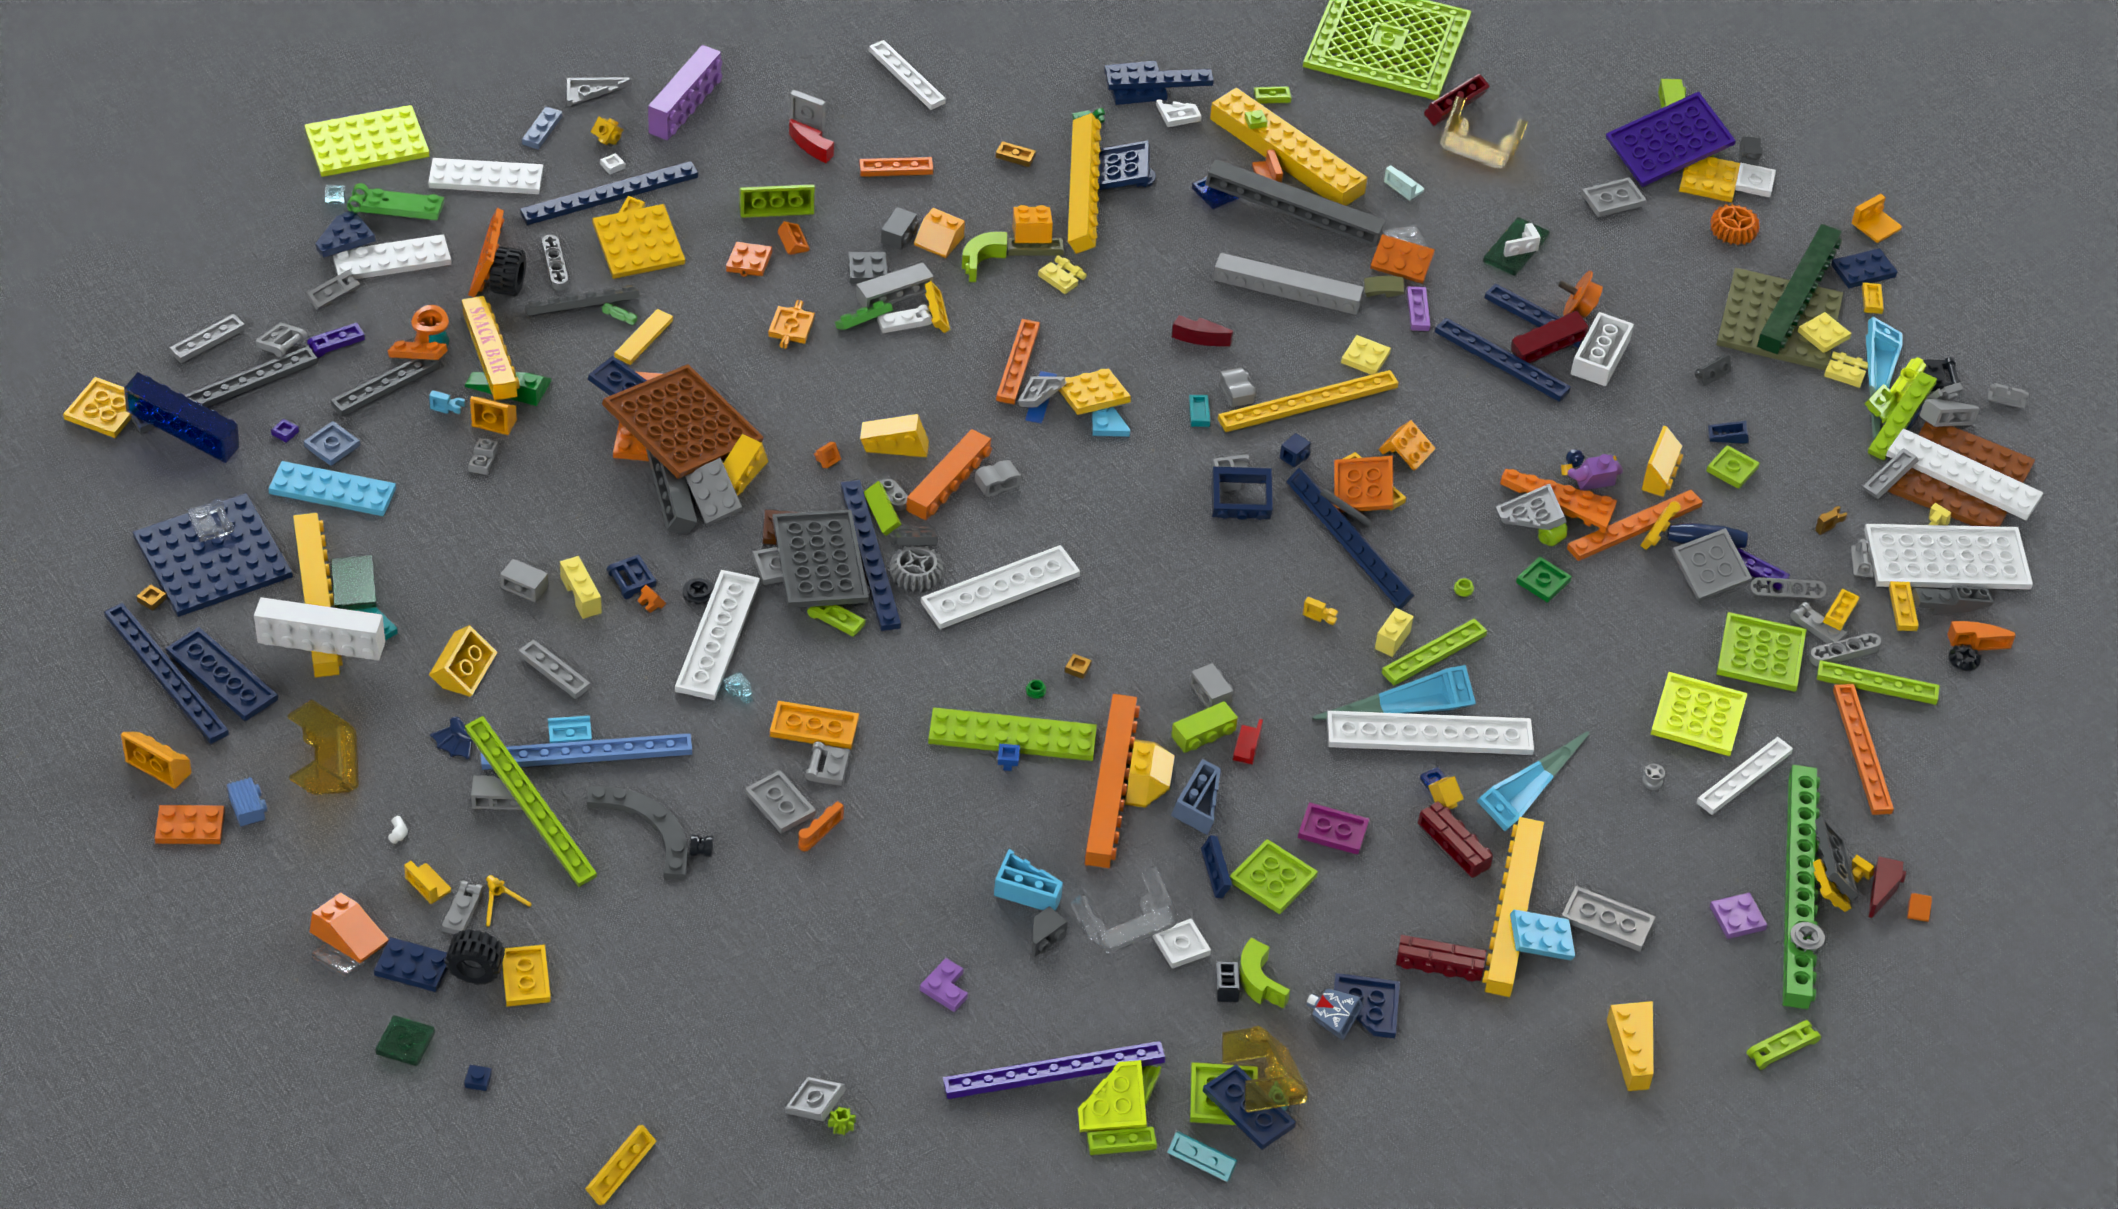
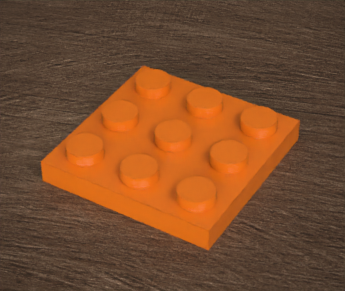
M1393 456L1334 460V495L1357 511L1394 509ZM1336 506L1337 509H1338L1341 513H1342V512H1345V511H1343L1342 509H1340L1338 506Z

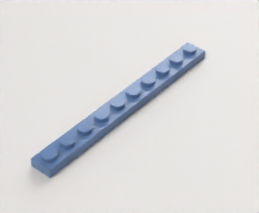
M690 733L506 747L520 767L692 755ZM481 753L482 770L493 769Z

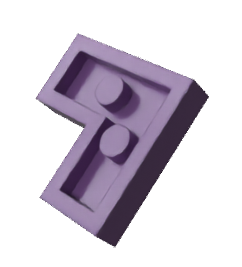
M947 958L920 984L919 990L953 1012L968 997L967 992L954 985L963 974V968Z

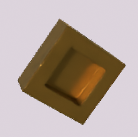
M151 584L136 596L138 603L152 611L167 599L165 592Z
M1072 654L1065 666V673L1084 679L1091 667L1092 660Z

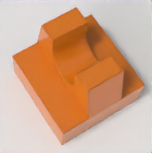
M835 442L827 443L814 453L816 461L821 463L822 468H829L841 460Z
M645 585L641 589L643 593L638 602L642 606L649 602L645 607L648 612L651 613L658 607L661 609L664 607L666 602L649 586Z

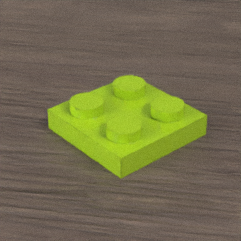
M1727 445L1707 466L1706 471L1740 489L1759 468L1760 463Z

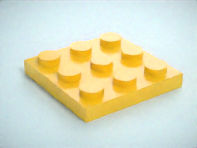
M1707 157L1685 167L1679 192L1732 203L1740 163Z
M1109 368L1091 373H1083L1074 377H1065L1066 384L1059 389V392L1077 415L1131 402L1130 394Z
M95 377L64 412V420L116 438L131 420V416L135 415L147 401L146 395Z

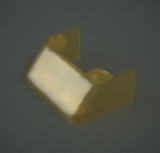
M1456 96L1440 140L1441 146L1445 150L1497 169L1506 167L1519 147L1528 121L1519 119L1514 134L1503 137L1499 146L1468 134L1470 123L1468 119L1460 116L1465 98Z
M313 699L288 714V719L302 727L305 743L315 748V761L290 775L289 780L313 795L349 793L358 788L357 734L354 727Z
M1254 1026L1252 1028L1222 1032L1223 1064L1266 1057L1270 1065L1265 1069V1078L1245 1081L1246 1113L1301 1104L1307 1101L1308 1088L1289 1050L1267 1030L1260 1026Z

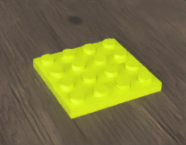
M1668 672L1651 735L1730 756L1747 693Z

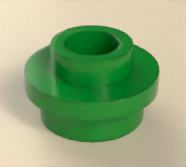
M1031 680L1026 686V694L1034 699L1042 698L1046 694V686L1041 680Z

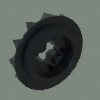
M691 579L683 586V597L687 598L689 603L695 602L697 605L698 602H702L705 604L711 597L714 585L706 579Z
M1962 644L1960 647L1955 645L1953 649H1950L1949 661L1954 667L1964 671H1972L1980 665L1981 655L1978 654V650H1972L1971 646L1965 647Z

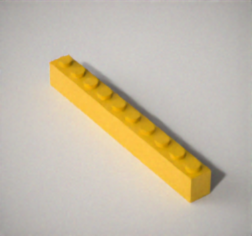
M1092 113L1074 119L1072 127L1068 243L1076 254L1096 247V239L1098 237L1096 226H1098L1097 202L1099 201L1098 177L1100 173L1098 169L1100 165L1099 153L1101 152L1099 141H1101V123Z
M318 513L293 515L305 604L331 607L334 605L333 593L329 594V591H332L331 578L327 579L326 577L330 576L329 564L324 563L328 561L327 549L322 548L326 547L325 535L320 534L324 532L323 520H318ZM311 651L315 678L340 675L339 666H343L342 655Z
M1519 817L1518 825L1513 824L1511 837H1515L1514 841L1510 840L1508 852L1512 853V855L1507 856L1505 868L1509 870L1503 874L1502 884L1505 885V888H1501L1498 899L1502 901V905H1497L1495 914L1496 917H1499V921L1494 920L1492 933H1495L1496 936L1491 937L1489 949L1493 950L1492 954L1488 953L1485 966H1489V971H1484L1482 983H1486L1485 992L1506 997L1511 996L1520 951H1516L1510 913L1514 909L1527 912L1544 825L1542 821Z

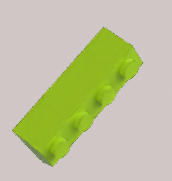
M790 185L739 188L740 217L814 214L815 186Z

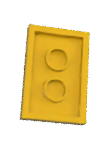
M545 944L505 948L502 967L506 1007L551 1002Z

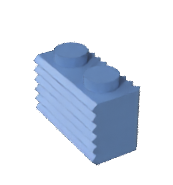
M249 777L248 779L245 778L244 780L227 784L228 796L240 827L265 820L264 812H267L266 802L264 799L260 800V787L258 784L254 785L252 778Z

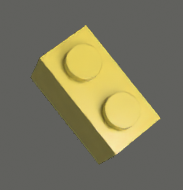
M1395 608L1377 633L1375 649L1393 657L1410 634L1414 616Z

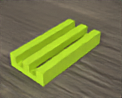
M1289 86L1254 88L1255 99L1260 104L1291 103Z

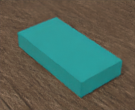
M1189 395L1191 427H1210L1208 395Z

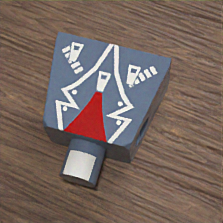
M1326 989L1321 998L1311 994L1307 1000V1006L1314 1009L1312 1015L1315 1021L1341 1040L1345 1039L1363 1007L1358 996L1332 989Z

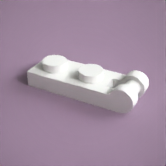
M920 305L916 309L880 315L877 317V321L882 333L930 325L932 324V316L929 314L930 311L927 305Z

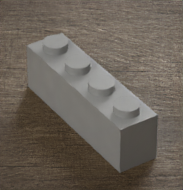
M920 263L857 284L856 298L862 307H867V309L873 307L872 304L877 301L892 304L925 293V284L930 281L933 282L934 276L924 263Z

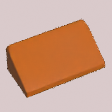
M783 221L778 229V234L787 254L792 255L809 251L810 248L800 226Z

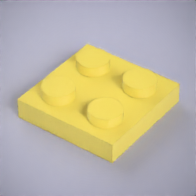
M1826 312L1798 328V333L1823 353L1850 339L1851 332Z
M1356 335L1342 356L1341 363L1371 375L1376 374L1389 356L1391 348Z

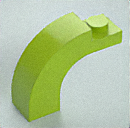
M1007 232L984 233L974 237L966 244L962 255V269H965V274H969V282H976L977 266L981 261L988 258H1006Z
M1250 938L1241 955L1239 967L1241 985L1245 992L1257 1003L1261 1004L1266 999L1270 1003L1284 1008L1289 1000L1290 989L1269 979L1261 969L1268 960L1270 947Z

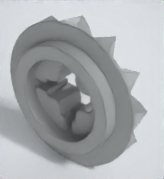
M1801 922L1794 925L1790 932L1791 942L1796 944V948H1803L1804 952L1806 950L1814 952L1817 948L1821 949L1825 940V935L1821 928L1809 922ZM1811 935V939L1803 940V937Z

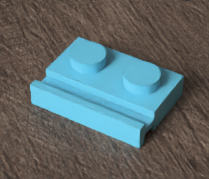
M590 716L548 718L550 743L592 740Z

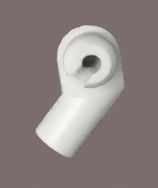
M396 816L391 820L394 829L389 834L388 839L393 844L402 841L408 834V829L401 816Z

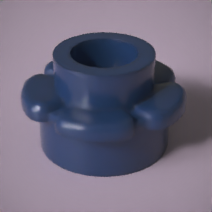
M1577 449L1570 450L1566 455L1567 463L1573 464L1574 467L1580 466L1585 458L1582 451Z

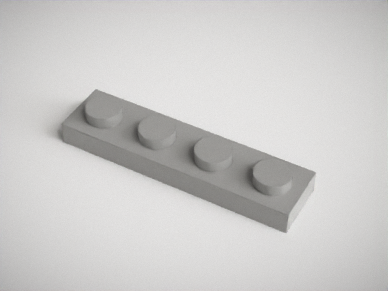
M232 314L169 347L170 353L180 363H183L244 331L245 324Z
M534 639L519 650V656L574 699H577L591 689L589 681Z

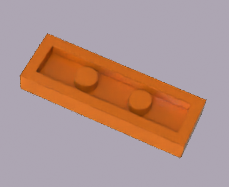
M400 340L396 341L388 350L389 358L439 360L448 349L446 344L437 342L421 343L420 341L405 342Z

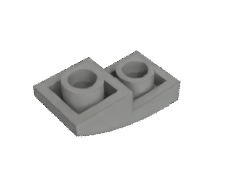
M479 438L474 447V455L468 465V472L488 474L498 448L497 441Z

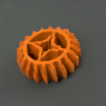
M1725 204L1724 207L1719 206L1713 213L1710 221L1711 231H1713L1714 236H1717L1718 240L1722 239L1723 243L1729 242L1730 245L1735 243L1737 246L1740 243L1743 245L1746 242L1751 243L1757 236L1760 228L1757 214L1752 213V210H1747L1746 206L1740 207V205L1734 206L1733 204L1730 206Z

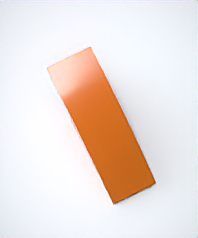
M1952 621L1947 634L1951 646L1971 645L1972 650L1978 651L2011 649L2016 636L2015 632L2001 627L1969 621Z

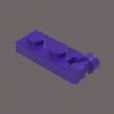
M354 323L313 336L308 339L307 344L313 349L312 352L315 356L319 358L326 352L365 340V335L358 323Z

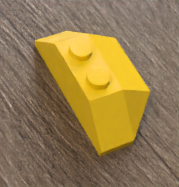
M1135 739L1125 805L1146 808L1151 802L1170 789L1175 755L1156 742Z

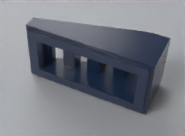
M1746 421L1708 425L1710 442L1749 443Z

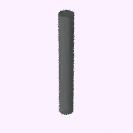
M1322 489L1320 492L1321 496L1369 527L1372 520L1327 489Z

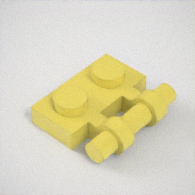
M1060 256L1055 258V262L1058 265L1050 262L1038 270L1040 278L1064 294L1078 286L1077 278L1084 280L1087 277L1082 268L1072 265L1070 260Z
M1833 351L1831 358L1838 360V362L1830 359L1824 377L1860 388L1866 371L1860 368L1867 370L1868 362L1863 361L1859 357L1856 359L1847 356V353L1844 352L1838 353Z

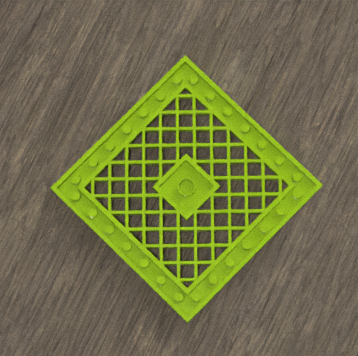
M1329 0L1303 61V67L1437 100L1444 87L1472 11L1429 0Z

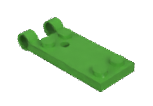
M358 183L354 186L352 196L348 200L347 209L354 213L364 212L438 220L444 205V197H439L435 194L420 195L383 191L379 188L368 189L365 184ZM356 189L363 190L365 194H358L356 192ZM350 202H357L359 207H353Z

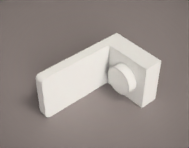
M1533 223L1525 224L1522 238L1505 242L1503 253L1505 257L1538 251L1541 237Z

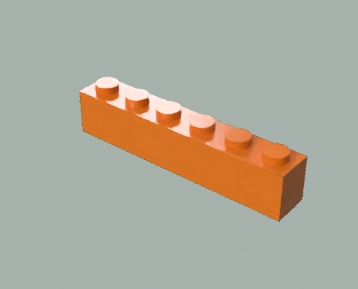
M971 429L907 497L906 511L925 521L931 515H934L938 507L948 500L951 493L956 492L959 485L969 478L970 473L980 466L981 461L990 455L992 451L991 438Z

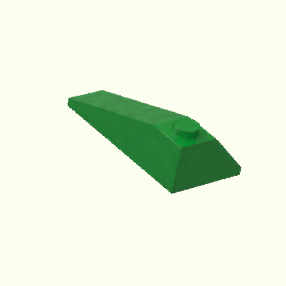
M472 372L465 383V387L492 394L484 372ZM515 372L520 388L517 389V397L507 399L537 406L548 388L551 378L534 373Z

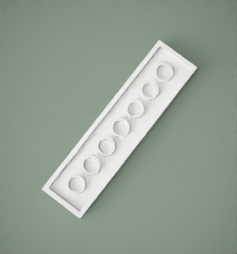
M1904 428L1886 454V456L1893 458L1905 448L1917 456L1919 460L1912 468L2026 521L2043 495V492Z
M1059 545L921 597V604L938 628L942 629L1080 577V570L1063 547Z
M725 570L720 571L676 682L675 692L715 700L759 587L760 578Z

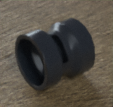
M692 834L690 856L703 854L705 857H712L713 836L700 837L699 835Z

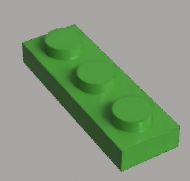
M877 301L872 304L873 307L868 309L867 307L860 308L853 315L851 313L842 315L840 320L835 321L836 328L846 330L893 311L891 303Z

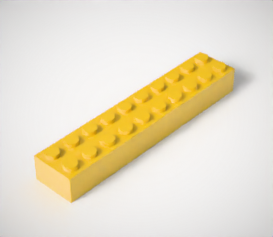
M1238 88L1231 90L1212 102L1210 119L1265 158L1267 150L1274 149L1281 169L1323 198L1347 206L1365 194L1367 183L1365 175ZM1262 110L1268 121L1267 127L1250 129L1244 118L1245 112Z

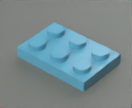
M1515 909L1510 913L1516 951L1570 961L1575 957L1569 919Z

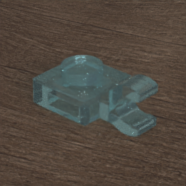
M741 672L722 679L723 686L732 697L739 695L744 704L753 701L750 697L753 694L751 684Z

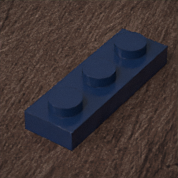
M1210 835L1201 847L1214 896L1215 898L1222 899L1230 890L1232 882L1218 836Z

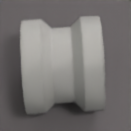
M1658 764L1646 766L1642 779L1643 785L1650 790L1661 788L1665 777L1664 768Z

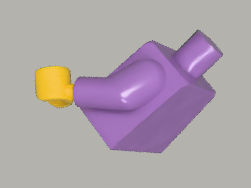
M1607 454L1586 459L1577 470L1573 468V464L1561 465V474L1568 475L1576 480L1580 490L1583 491L1613 486L1616 483L1617 475L1623 472V468L1617 461L1616 456Z

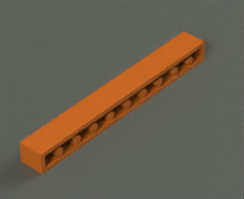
M1112 695L1086 848L1085 865L1110 868L1111 860L1115 861L1117 848H1113V845L1118 844L1119 832L1116 831V828H1121L1122 816L1119 815V812H1123L1125 802L1121 797L1126 796L1127 784L1124 783V780L1129 779L1130 768L1126 766L1127 764L1131 765L1132 752H1129V748H1134L1135 737L1131 735L1136 733L1138 721H1134V717L1138 718L1140 706L1136 705L1137 697Z

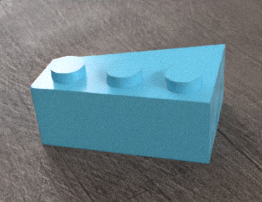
M1008 849L995 879L994 896L1040 910H1045L1050 906L1056 911L1062 897L1063 882L1042 869H1036L1030 865V861L1020 859L1014 855V851Z

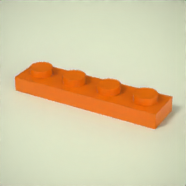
M932 157L859 159L861 177L933 175Z

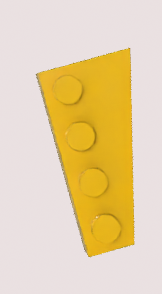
M1653 1001L1611 1005L1607 1024L1627 1090H1648L1653 1077Z

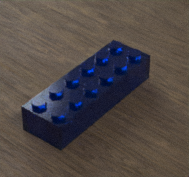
M139 372L124 387L126 412L224 463H227L238 450V424L234 420L219 415L215 410H210L201 403L193 401L184 394L177 393L169 389L165 384H160L151 377L144 376Z

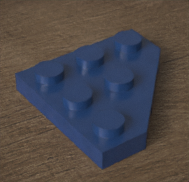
M347 211L336 216L315 244L316 250L324 258L375 242L376 239L375 234L357 213Z
M1335 973L1334 990L1358 996L1363 1004L1356 1019L1373 1036L1395 1039L1400 981Z

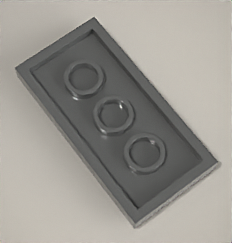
M1821 816L1815 820L1817 827L1815 833L1820 839L1818 845L1824 856L1822 861L1827 868L1826 876L1830 882L1837 884L1839 891L1843 895L1846 894L1853 900L1858 897V892L1845 841Z

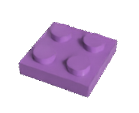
M1750 893L1711 901L1710 908L1727 939L1766 930L1767 923Z

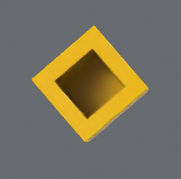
M1455 776L1444 777L1428 785L1434 802H1440L1449 809L1457 807V802L1464 799Z

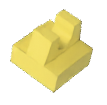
M1934 503L1930 509L1929 519L1931 522L1929 525L1948 526L1951 512Z

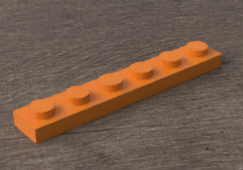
M1021 319L996 395V401L1015 405L1040 328V322Z

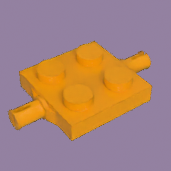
M796 300L794 307L778 306L768 331V337L782 339L780 343L781 348L784 347L786 349L789 341L806 343L815 319V313L802 310L804 304L802 300L800 302Z

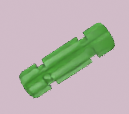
M605 303L602 307L603 313L611 314L616 319L626 321V323L631 325L637 322L636 314L628 313L629 311L617 306L613 307L610 303Z

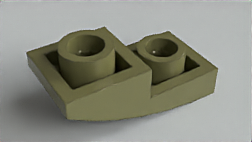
M1376 276L1364 278L1365 294L1367 297L1385 294L1388 298L1405 294L1403 277Z

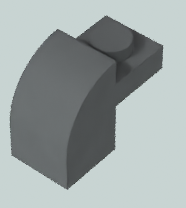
M1743 136L1740 141L1739 163L1759 166V158L1763 151V147H1760L1761 138Z

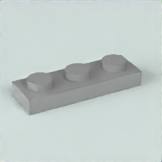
M1903 448L1863 486L1864 490L1879 499L1919 461L1917 456Z

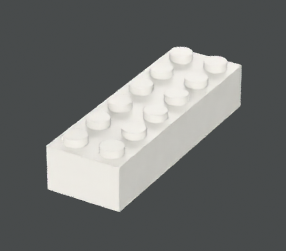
M260 597L254 613L257 642L265 645L379 660L385 644L383 616L381 614Z

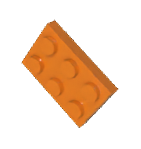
M1382 234L1370 269L1423 284L1435 249Z
M159 805L155 844H221L225 815L224 806Z

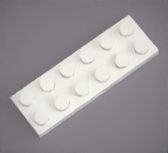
M433 158L428 184L429 188L540 194L543 164Z
M444 234L358 247L332 255L337 276L350 270L355 280L451 265V258Z

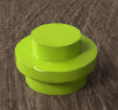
M1461 578L1455 583L1454 591L1459 596L1467 597L1472 595L1474 586L1469 579Z

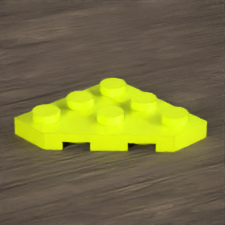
M1141 1060L1118 1062L1106 1079H1103L1090 1097L1079 1106L1080 1132L1147 1127Z

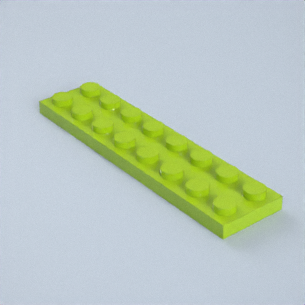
M933 707L928 744L999 751V744L1020 745V754L1093 761L1097 724Z

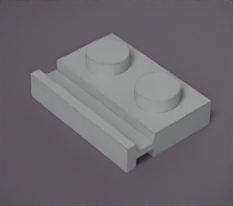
M1959 382L1946 386L1941 390L1939 388L1926 399L1949 401L1958 397V393L1963 390V387Z

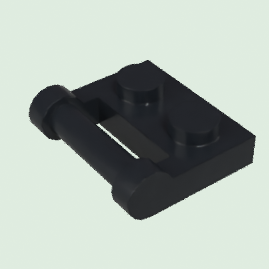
M1948 357L1945 360H1923L1926 364L1923 373L1937 378L1936 384L1931 391H1936L1939 388L1941 390L1946 386L1961 383L1957 376L1956 362L1953 357ZM1943 369H1948L1951 382L1946 381Z

